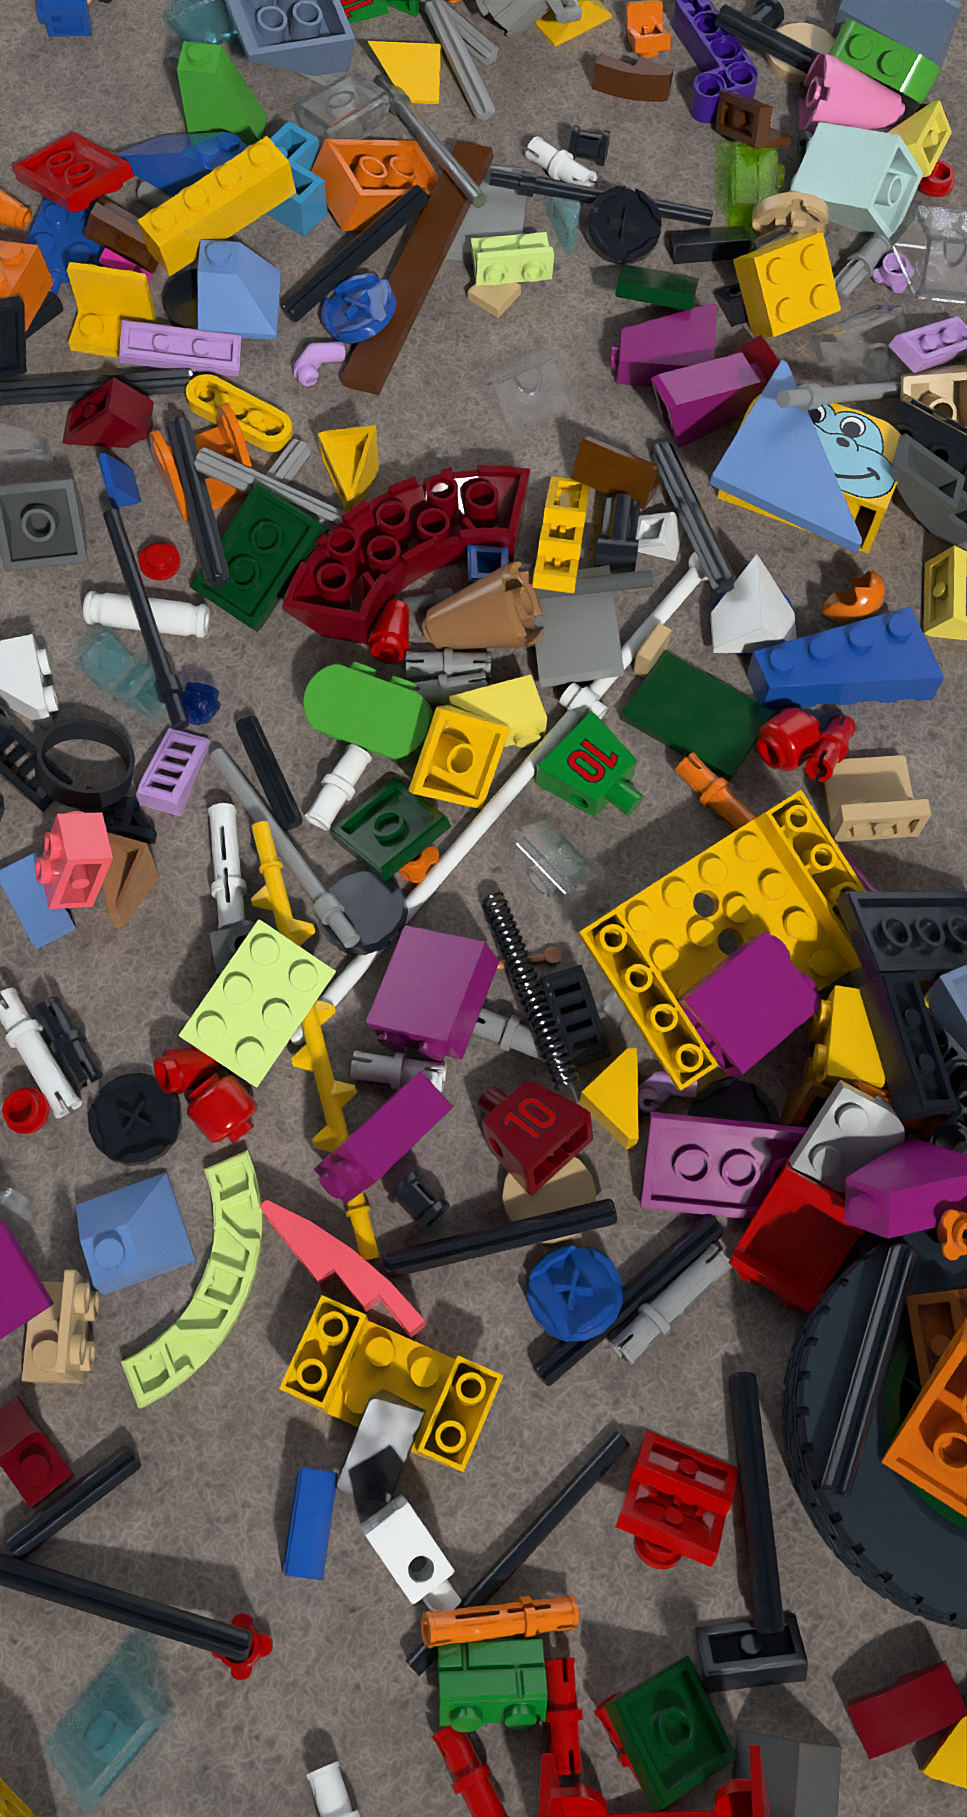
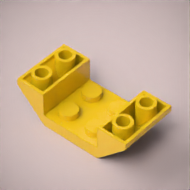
M321 1295L279 1390L323 1413L358 1428L370 1397L381 1389H385L426 1410L410 1452L464 1473L504 1375L461 1356H457L456 1359L370 1322L366 1314Z

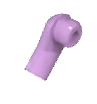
M341 341L309 344L294 363L293 374L295 378H298L299 383L303 386L314 385L317 382L316 378L319 376L317 370L322 363L344 361V344Z
M655 1071L638 1085V1109L644 1113L655 1112L672 1095L695 1098L697 1080L683 1090L678 1091L665 1071Z

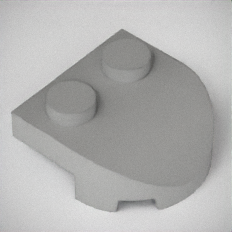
M839 1080L789 1158V1161L794 1169L839 1192L845 1193L846 1177L905 1141V1130L893 1108L882 1097L877 1095L876 1098H873Z

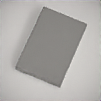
M489 166L479 187L486 195L487 201L480 208L474 207L471 203L445 259L472 261L470 250L471 238L523 234L527 196L518 195L517 190L490 186L489 182L492 169L520 175L522 171L530 172V169Z
M610 566L580 569L577 572V578L610 575ZM613 591L540 599L543 615L535 617L536 630L544 627L542 641L535 645L540 687L625 675Z

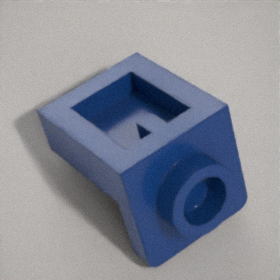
M37 0L39 23L46 24L49 37L92 36V21L87 0Z

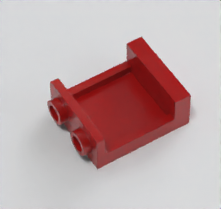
M788 1159L738 1241L728 1263L735 1268V1273L745 1282L755 1286L762 1284L777 1293V1299L789 1309L801 1312L803 1309L811 1314L859 1235L863 1236L866 1230L845 1223L844 1192H839L794 1169Z

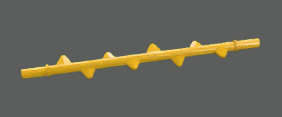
M260 821L254 823L251 827L261 863L259 871L264 875L266 885L251 898L252 905L256 908L272 911L278 932L298 946H301L315 933L314 924L293 919L281 872L283 865L281 861H278L269 822ZM316 1000L301 1022L306 1044L291 1058V1062L295 1068L314 1072L327 1126L312 1139L313 1148L331 1153L349 1136L342 1108L357 1095L355 1085L334 1079L321 1025L334 1015L336 1011L333 1004ZM362 1192L347 1203L348 1211L346 1216L351 1219L360 1256L366 1261L380 1258L369 1216L371 1208L367 1206L364 1193Z

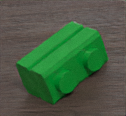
M542 1639L474 1641L438 1646L437 1679L440 1726L451 1725L456 1731L472 1732L480 1729L483 1724L505 1723L510 1729L523 1730L534 1726L537 1721H545L548 1699Z

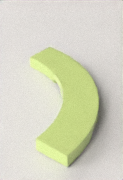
M248 1150L204 1169L213 1202L214 1240L210 1259L193 1295V1300L176 1323H173L154 1342L138 1353L121 1361L134 1398L140 1409L162 1398L185 1382L210 1358L237 1321L248 1298L257 1271L263 1229L262 1211L259 1207L262 1203L257 1175Z

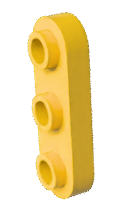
M210 374L196 376L187 384L186 397L188 406L193 413L218 425V406L228 403L235 416L238 414L246 415L244 419L238 420L244 439L258 448L268 452H278L284 450L289 442L293 440V428L290 417L272 405ZM205 397L214 398L210 402L202 401V399ZM273 431L279 433L274 436L267 435L268 433Z

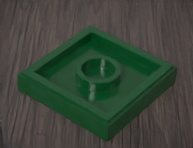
M624 265L617 281L615 295L619 298L690 311L693 308L699 278Z
M393 778L329 830L332 838L341 847L383 881H387L451 828L447 816L419 795L409 792V788L396 778Z
M688 1655L672 1662L604 1704L606 1712L653 1811L664 1809L738 1758Z

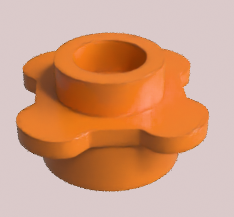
M433 846L425 848L416 856V861L408 862L398 871L400 876L412 883L424 881L426 874L432 868V864L439 861V851Z
M953 1209L945 1211L937 1227V1236L941 1243V1253L946 1259L951 1261L957 1260L962 1255H967V1236L962 1238L963 1231L967 1230V1213Z

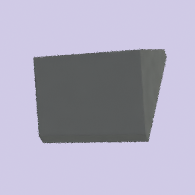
M74 478L0 486V550L5 571L88 562L84 508Z
M737 1730L735 1753L738 1758L734 1762L733 1779H747L751 1781L749 1745H760L769 1798L770 1817H838L841 1746Z

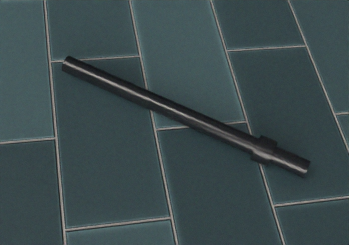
M492 169L489 182L490 186L517 190L518 195L533 197V194H539L592 204L605 191L536 178L537 173L522 171L520 175ZM653 200L662 218L710 226L712 210Z
M109 509L104 512L103 517L157 679L154 682V687L158 699L161 703H165L172 728L174 730H183L190 723L181 699L184 691L180 679L177 675H173L120 512L117 509Z
M616 1431L469 1590L455 1609L484 1606L630 1447V1443L619 1432ZM422 1642L405 1660L419 1677L437 1658L438 1646L426 1648L424 1642Z

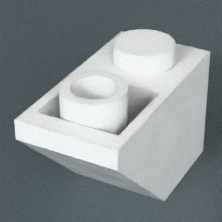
M33 634L1 640L0 702L45 728L52 727L54 725L52 712L58 711L59 705L54 686H47L45 675L52 674L47 650H39Z

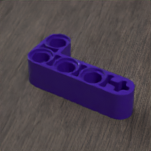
M675 0L672 28L702 72L694 80L689 112L700 123H712L717 119L720 91L734 90L754 99L759 72L737 38L715 26L718 10L711 0Z

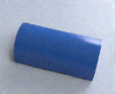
M302 1468L297 1472L282 1569L284 1576L315 1580L324 1579L336 1494L335 1484L338 1479V1473Z

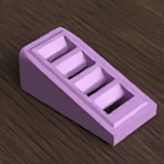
M169 728L137 789L136 796L139 804L181 817L210 740ZM174 742L194 746L195 749L193 753L172 748ZM171 756L188 762L186 766L169 762L167 759ZM164 769L181 774V776L177 779L163 775L162 772ZM158 783L174 787V789L170 792L156 787Z

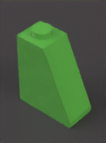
M184 41L177 74L188 134L232 133L237 135L241 142L247 145L255 144L263 139L267 114L222 45Z

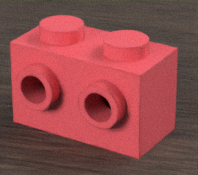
M71 811L65 814H57L51 832H46L42 857H37L35 862V876L37 883L44 885L49 909L93 907L113 860L103 813Z

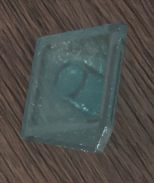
M116 1660L47 1740L43 1748L79 1807L86 1813H90L104 1803L175 1716L119 1660Z

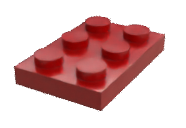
M71 132L11 166L19 182L71 213L87 209L93 200L104 194L120 190L124 182L134 177L128 161L75 132Z

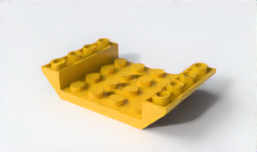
M799 790L579 931L578 935L678 1091H681L718 1066L677 999L729 956L723 953L718 946L719 934L722 931L733 933L737 938L739 948L751 937L767 931L771 936L779 938L785 944L790 953L789 960L799 972L807 974L815 982L818 990L821 991L849 971L862 967L836 899L844 892L867 891L803 791ZM697 893H704L712 899L714 909L709 917H703L695 911L693 900Z

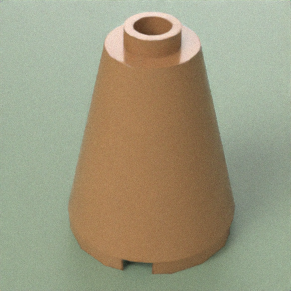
M519 561L507 563L428 609L426 619L422 622V629L426 640L430 644L433 643L439 650H444V648L531 647L541 643L544 627L536 630L535 617L542 616L543 613L537 589L532 588L533 580L528 571H518L521 565Z

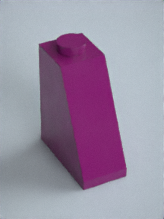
M717 304L703 305L690 309V311L686 310L622 328L619 345H612L610 369L617 370L616 384L653 387L651 378L658 374L714 360Z
M742 352L661 373L651 378L660 417L678 448L693 443L745 414L752 401L762 393L761 387L766 385L756 363L750 365Z
M910 1137L846 1177L845 1223L888 1239L938 1227L943 1213L949 1209L967 1213V1155Z

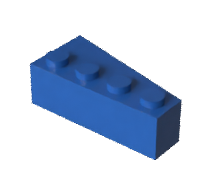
M911 607L756 650L753 652L746 673L758 703L768 709L815 707L817 704L838 703V705H854L855 702L869 701L889 703L904 699H917V701L932 700L944 679L942 671Z

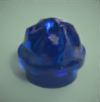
M197 682L186 683L184 695L181 699L190 724L197 726L209 723L216 712L220 710L221 703L218 701L219 691L216 688Z

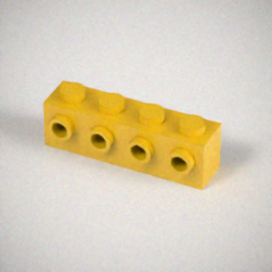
M268 136L255 144L249 145L243 152L223 165L215 167L209 174L191 186L183 188L177 195L160 206L151 209L145 216L137 220L148 251L169 277L199 258L200 240L225 241L296 194L290 162Z

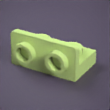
M547 232L471 238L470 250L476 286L528 281L537 282L552 279L554 250L553 247H549Z

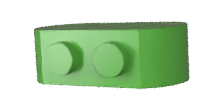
M848 18L843 23L828 53L901 94V97L917 105L924 104L942 71L940 66L923 55Z
M353 662L351 668L340 664L330 665L314 675L304 694L305 715L313 729L326 736L348 744L357 745L364 750L399 763L408 762L420 756L434 714L428 702L419 693L415 692L416 684L396 676L392 677L391 682L376 678L377 670L358 662Z

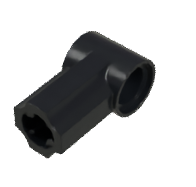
M617 493L614 497L606 498L601 525L602 533L598 535L594 567L609 565L611 574L635 572L639 540H636L640 502L634 500L632 495Z

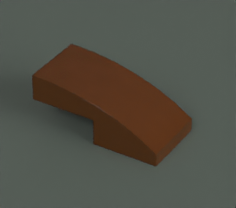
M601 53L595 62L592 89L628 100L665 102L670 97L674 70L643 57H640L635 66H632Z

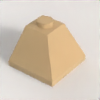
M967 365L932 367L915 374L912 372L901 376L900 403L907 394L967 427Z

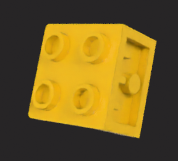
M69 262L67 273L78 308V314L68 341L70 350L119 358L122 320L157 324L147 276L132 270H119L100 267L94 264Z

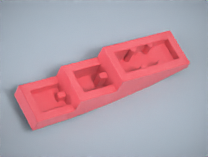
M265 1200L259 1205L263 1215L320 1288L337 1276L365 1313L381 1301L410 1339L426 1327L425 1319L397 1288L352 1248L313 1222L269 1200Z

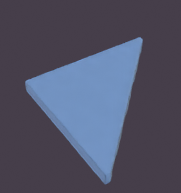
M781 360L713 472L710 485L857 554L862 538L808 410H800L797 407L781 408L777 404L776 398L780 391L792 390L798 387L788 363Z

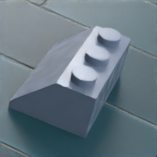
M843 0L838 9L832 35L837 37L843 23L848 18L923 55L938 66H941L945 61L963 4L956 0Z

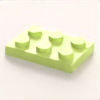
M258 919L179 1036L257 1088L336 971Z

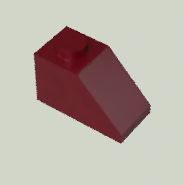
M113 378L68 410L62 443L67 445L129 448L140 440H145L152 431L153 420L151 417L154 401Z

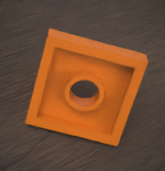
M228 403L219 405L217 427L194 436L198 452L202 448H207L253 469L241 427L232 408ZM159 430L150 432V449L153 462L184 522L190 520L172 446H167ZM214 478L205 479L213 510L248 496V494Z

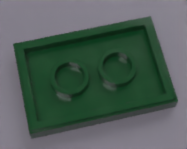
M257 482L221 537L231 577L230 582L223 585L221 589L208 586L203 569L201 568L189 587L258 632L289 588L302 561L305 562L316 546V541L325 533L327 528Z
M664 651L621 713L620 720L687 758L689 754L694 752L712 772L730 782L758 740L760 727L772 718L774 712Z

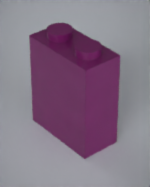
M405 925L366 1024L378 1036V1042L392 1050L403 1051L406 1046L418 1049L419 1053L434 1060L442 1061L445 1056L462 1060L499 960L485 941Z
M767 931L751 937L677 999L713 1058L728 1077L744 1074L820 1009L821 999L817 995L819 990L815 982L807 974L797 970L789 960L790 953L785 944L779 938L771 936Z
M420 1071L389 1097L314 1168L315 1172L320 1176L319 1181L322 1187L332 1197L340 1198L347 1204L377 1182L453 1108V1105Z

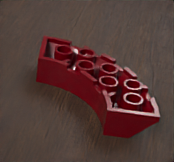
M477 465V470L452 472V467L441 469V474L420 480H417L414 476L388 486V492L368 503L364 499L342 515V521L327 535L322 534L316 541V548L305 562H301L290 582L282 605L283 611L323 637L367 645L371 632L385 609L386 603L393 600L403 589L422 576L449 565L467 562V544L508 547L509 562H514L522 527L531 469L506 465Z

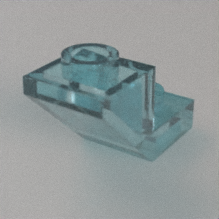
M101 632L75 662L101 690L153 723L165 712V703L159 701L154 687V682L157 679L151 662H137L109 632Z

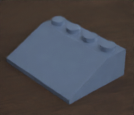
M224 0L249 62L312 76L349 70L355 37L340 0Z

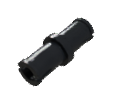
M56 996L48 999L49 1007L43 1001L32 1012L38 1018L51 1041L49 1049L54 1057L61 1058L74 1081L76 1089L80 1090L88 1086L86 1083L88 1078L93 1083L102 1078L103 1073L84 1044L87 1038L83 1031L75 1028L62 1006L60 998Z

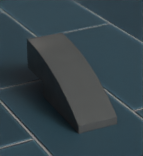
M906 433L901 435L891 472L894 481H897L896 486L905 503L917 519L946 545L953 547L954 545L958 546L966 542L967 492L962 490L965 476Z

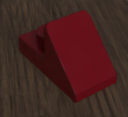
M18 1395L0 1408V1467H2L28 1506L34 1509L75 1476V1474Z

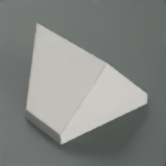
M756 554L734 582V588L723 596L711 612L713 653H753L756 650L797 639L795 613L760 557Z

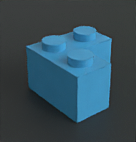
M288 121L270 140L290 162L296 194L266 214L305 237L328 214L325 180L311 172L320 152L319 138Z

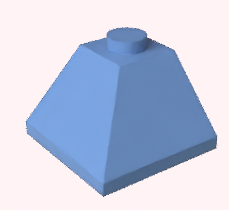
M200 240L198 261V330L241 335V338L277 340L281 271L241 242Z
M167 1172L76 1205L80 1243L93 1286L103 1295L196 1261Z

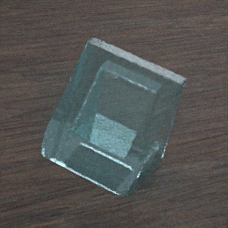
M553 197L550 223L564 253L571 255L574 251L579 229L581 204H579L580 201Z

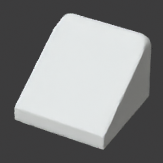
M675 512L639 515L636 540H639L638 552L676 561L684 526Z

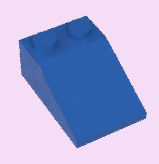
M225 132L160 135L116 155L130 163L135 176L174 197L183 188L191 186L209 174L215 167L223 165L243 152L249 145L241 142L237 135Z

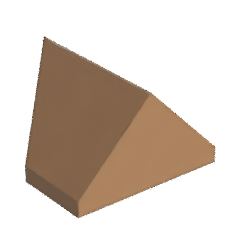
M107 832L113 860L103 881V889L108 915L114 927L119 928L126 925L160 878L147 843Z

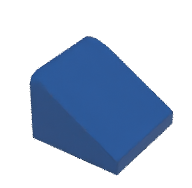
M106 453L99 454L98 460L111 507L116 509L142 502L134 471Z
M467 544L468 584L470 585L509 563L508 547Z

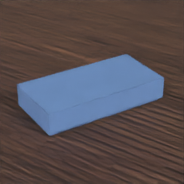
M34 852L1 869L0 884L35 949H38L75 930L76 927L66 908H48L44 885L38 884L36 881L35 862L37 855Z

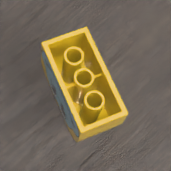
M760 395L757 396L750 404L744 416V419L740 425V428L746 420L747 416L749 415L750 411L754 407ZM837 403L821 404L817 409L808 410V413L862 538L859 550L869 554L897 485V481H894L891 467L901 434L886 421L865 414L863 411L851 409ZM719 489L718 499L805 530Z

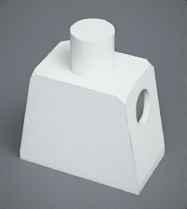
M402 1494L398 1495L360 1525L365 1536L412 1605L422 1599L429 1610L433 1612L454 1610L461 1603L460 1597L447 1580L455 1572ZM418 1556H424L427 1561L425 1567L419 1572H412L409 1568L410 1562Z

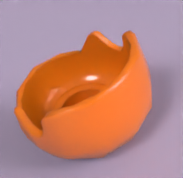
M872 570L867 571L861 578L857 576L852 577L853 590L849 593L833 591L822 605L820 613L839 626L877 616L886 595L883 577Z

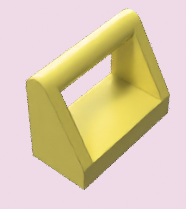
M955 545L925 562L923 633L931 637L967 640V551Z

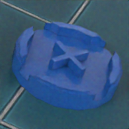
M375 274L357 275L341 282L334 289L336 294L331 300L328 297L322 305L320 316L323 326L334 340L347 344L362 342L375 336L388 325L395 313L397 300L387 280L378 279Z
M569 1245L547 1253L533 1267L529 1276L530 1282L528 1284V1292L526 1290V1301L536 1324L549 1336L567 1342L586 1341L604 1333L617 1319L623 1304V1284L613 1261L600 1250L591 1247L586 1249L576 1248V1245Z

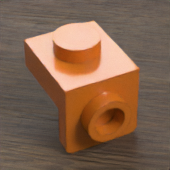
M661 0L635 1L626 4L627 43L634 53L640 57H656L660 54V51L671 50V34L663 25V3Z

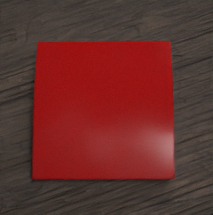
M646 1430L615 1527L712 1568L719 1553L725 1518L733 1503L738 1478V1467Z

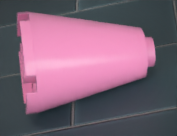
M819 54L813 61L804 82V86L809 88L806 99L800 98L798 129L801 131L809 130L811 133H815L819 122L866 130L892 128L901 123L905 112V104L901 103V94L831 54Z

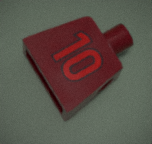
M533 1081L524 1082L509 1096L497 1087L492 1086L484 1091L478 1101V1108L486 1114L482 1125L488 1149L530 1196L534 1195L593 1141L591 1112Z

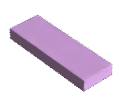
M954 316L898 334L888 346L915 374L966 356L967 325L958 316Z
M122 320L119 363L165 369L189 368L192 369V372L239 376L241 335Z

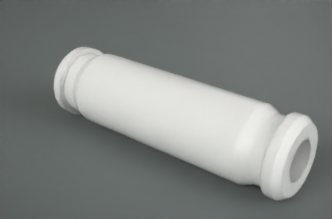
M90 591L86 594L83 604L85 622L91 625L100 623L107 627L140 630L129 595L115 593L98 594L96 591ZM148 598L159 633L181 636L196 635L198 638H203L207 635L210 611L205 604L195 606L189 602Z

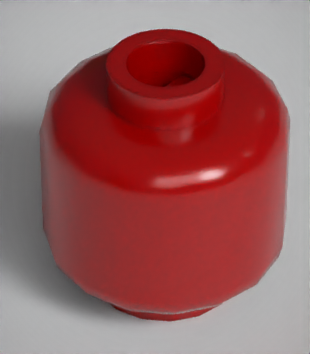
M798 708L783 710L760 727L757 742L759 756L767 766L773 769L793 771L811 758L821 741L820 724L813 715Z
M216 1072L187 1096L192 1101L187 1108L188 1117L207 1140L212 1143L220 1142L227 1137L233 1144L255 1126L249 1118L256 1112L257 1103L234 1075H225L221 1078Z

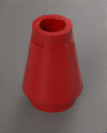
M391 600L386 603L385 609L368 640L371 655L379 662L385 664L399 663L406 655V651L410 649V609L402 601Z
M195 1046L164 1050L162 1056L156 1058L153 1064L157 1082L167 1094L174 1091L177 1094H182L220 1069L225 1068V1066Z

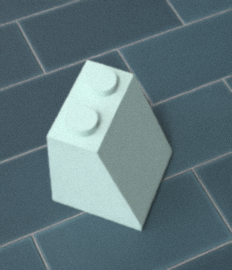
M819 122L813 137L807 143L806 154L798 172L792 178L789 192H801L823 199L829 207V221L869 236L876 233L886 237L890 244H893L924 173L900 135Z

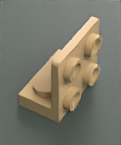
M903 755L844 759L836 764L831 778L822 782L831 836L836 842L918 837L931 816L929 800H914L907 761Z
M65 1270L63 1282H42L54 1304L27 1323L22 1382L84 1384L85 1371L93 1370L95 1343L94 1341H88L89 1321H97L100 1306L99 1292L92 1291L93 1284L77 1270Z

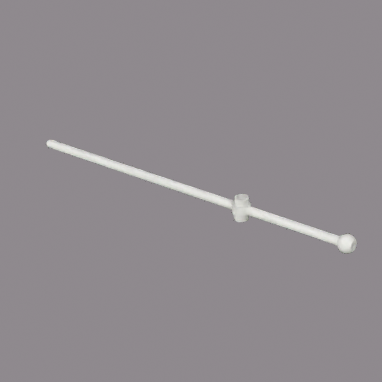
M696 552L689 558V571L621 648L624 670L636 657L637 651L655 625L659 623L663 625L700 581L708 580ZM619 676L596 679L588 687L585 686L584 688L573 682L565 690L559 703L567 708V712L454 841L439 861L429 870L425 880L418 883L405 898L408 907L406 924L536 774L537 766L591 711L599 719L605 715L608 707L599 700ZM398 931L391 939H389L390 941H392L396 937ZM385 948L367 955H356L318 1000L333 1004L335 1007ZM301 1024L290 1039L294 1045H302L305 1042Z

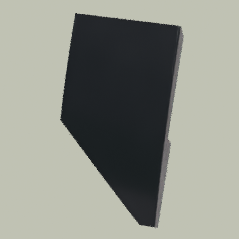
M86 786V789H96L93 787ZM123 796L116 803L104 808L79 809V811L84 813H103L108 833L147 844L156 843L157 832L148 824L134 796Z

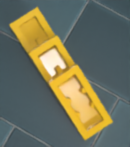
M551 476L532 588L566 593L575 592L590 491L589 486L571 478Z

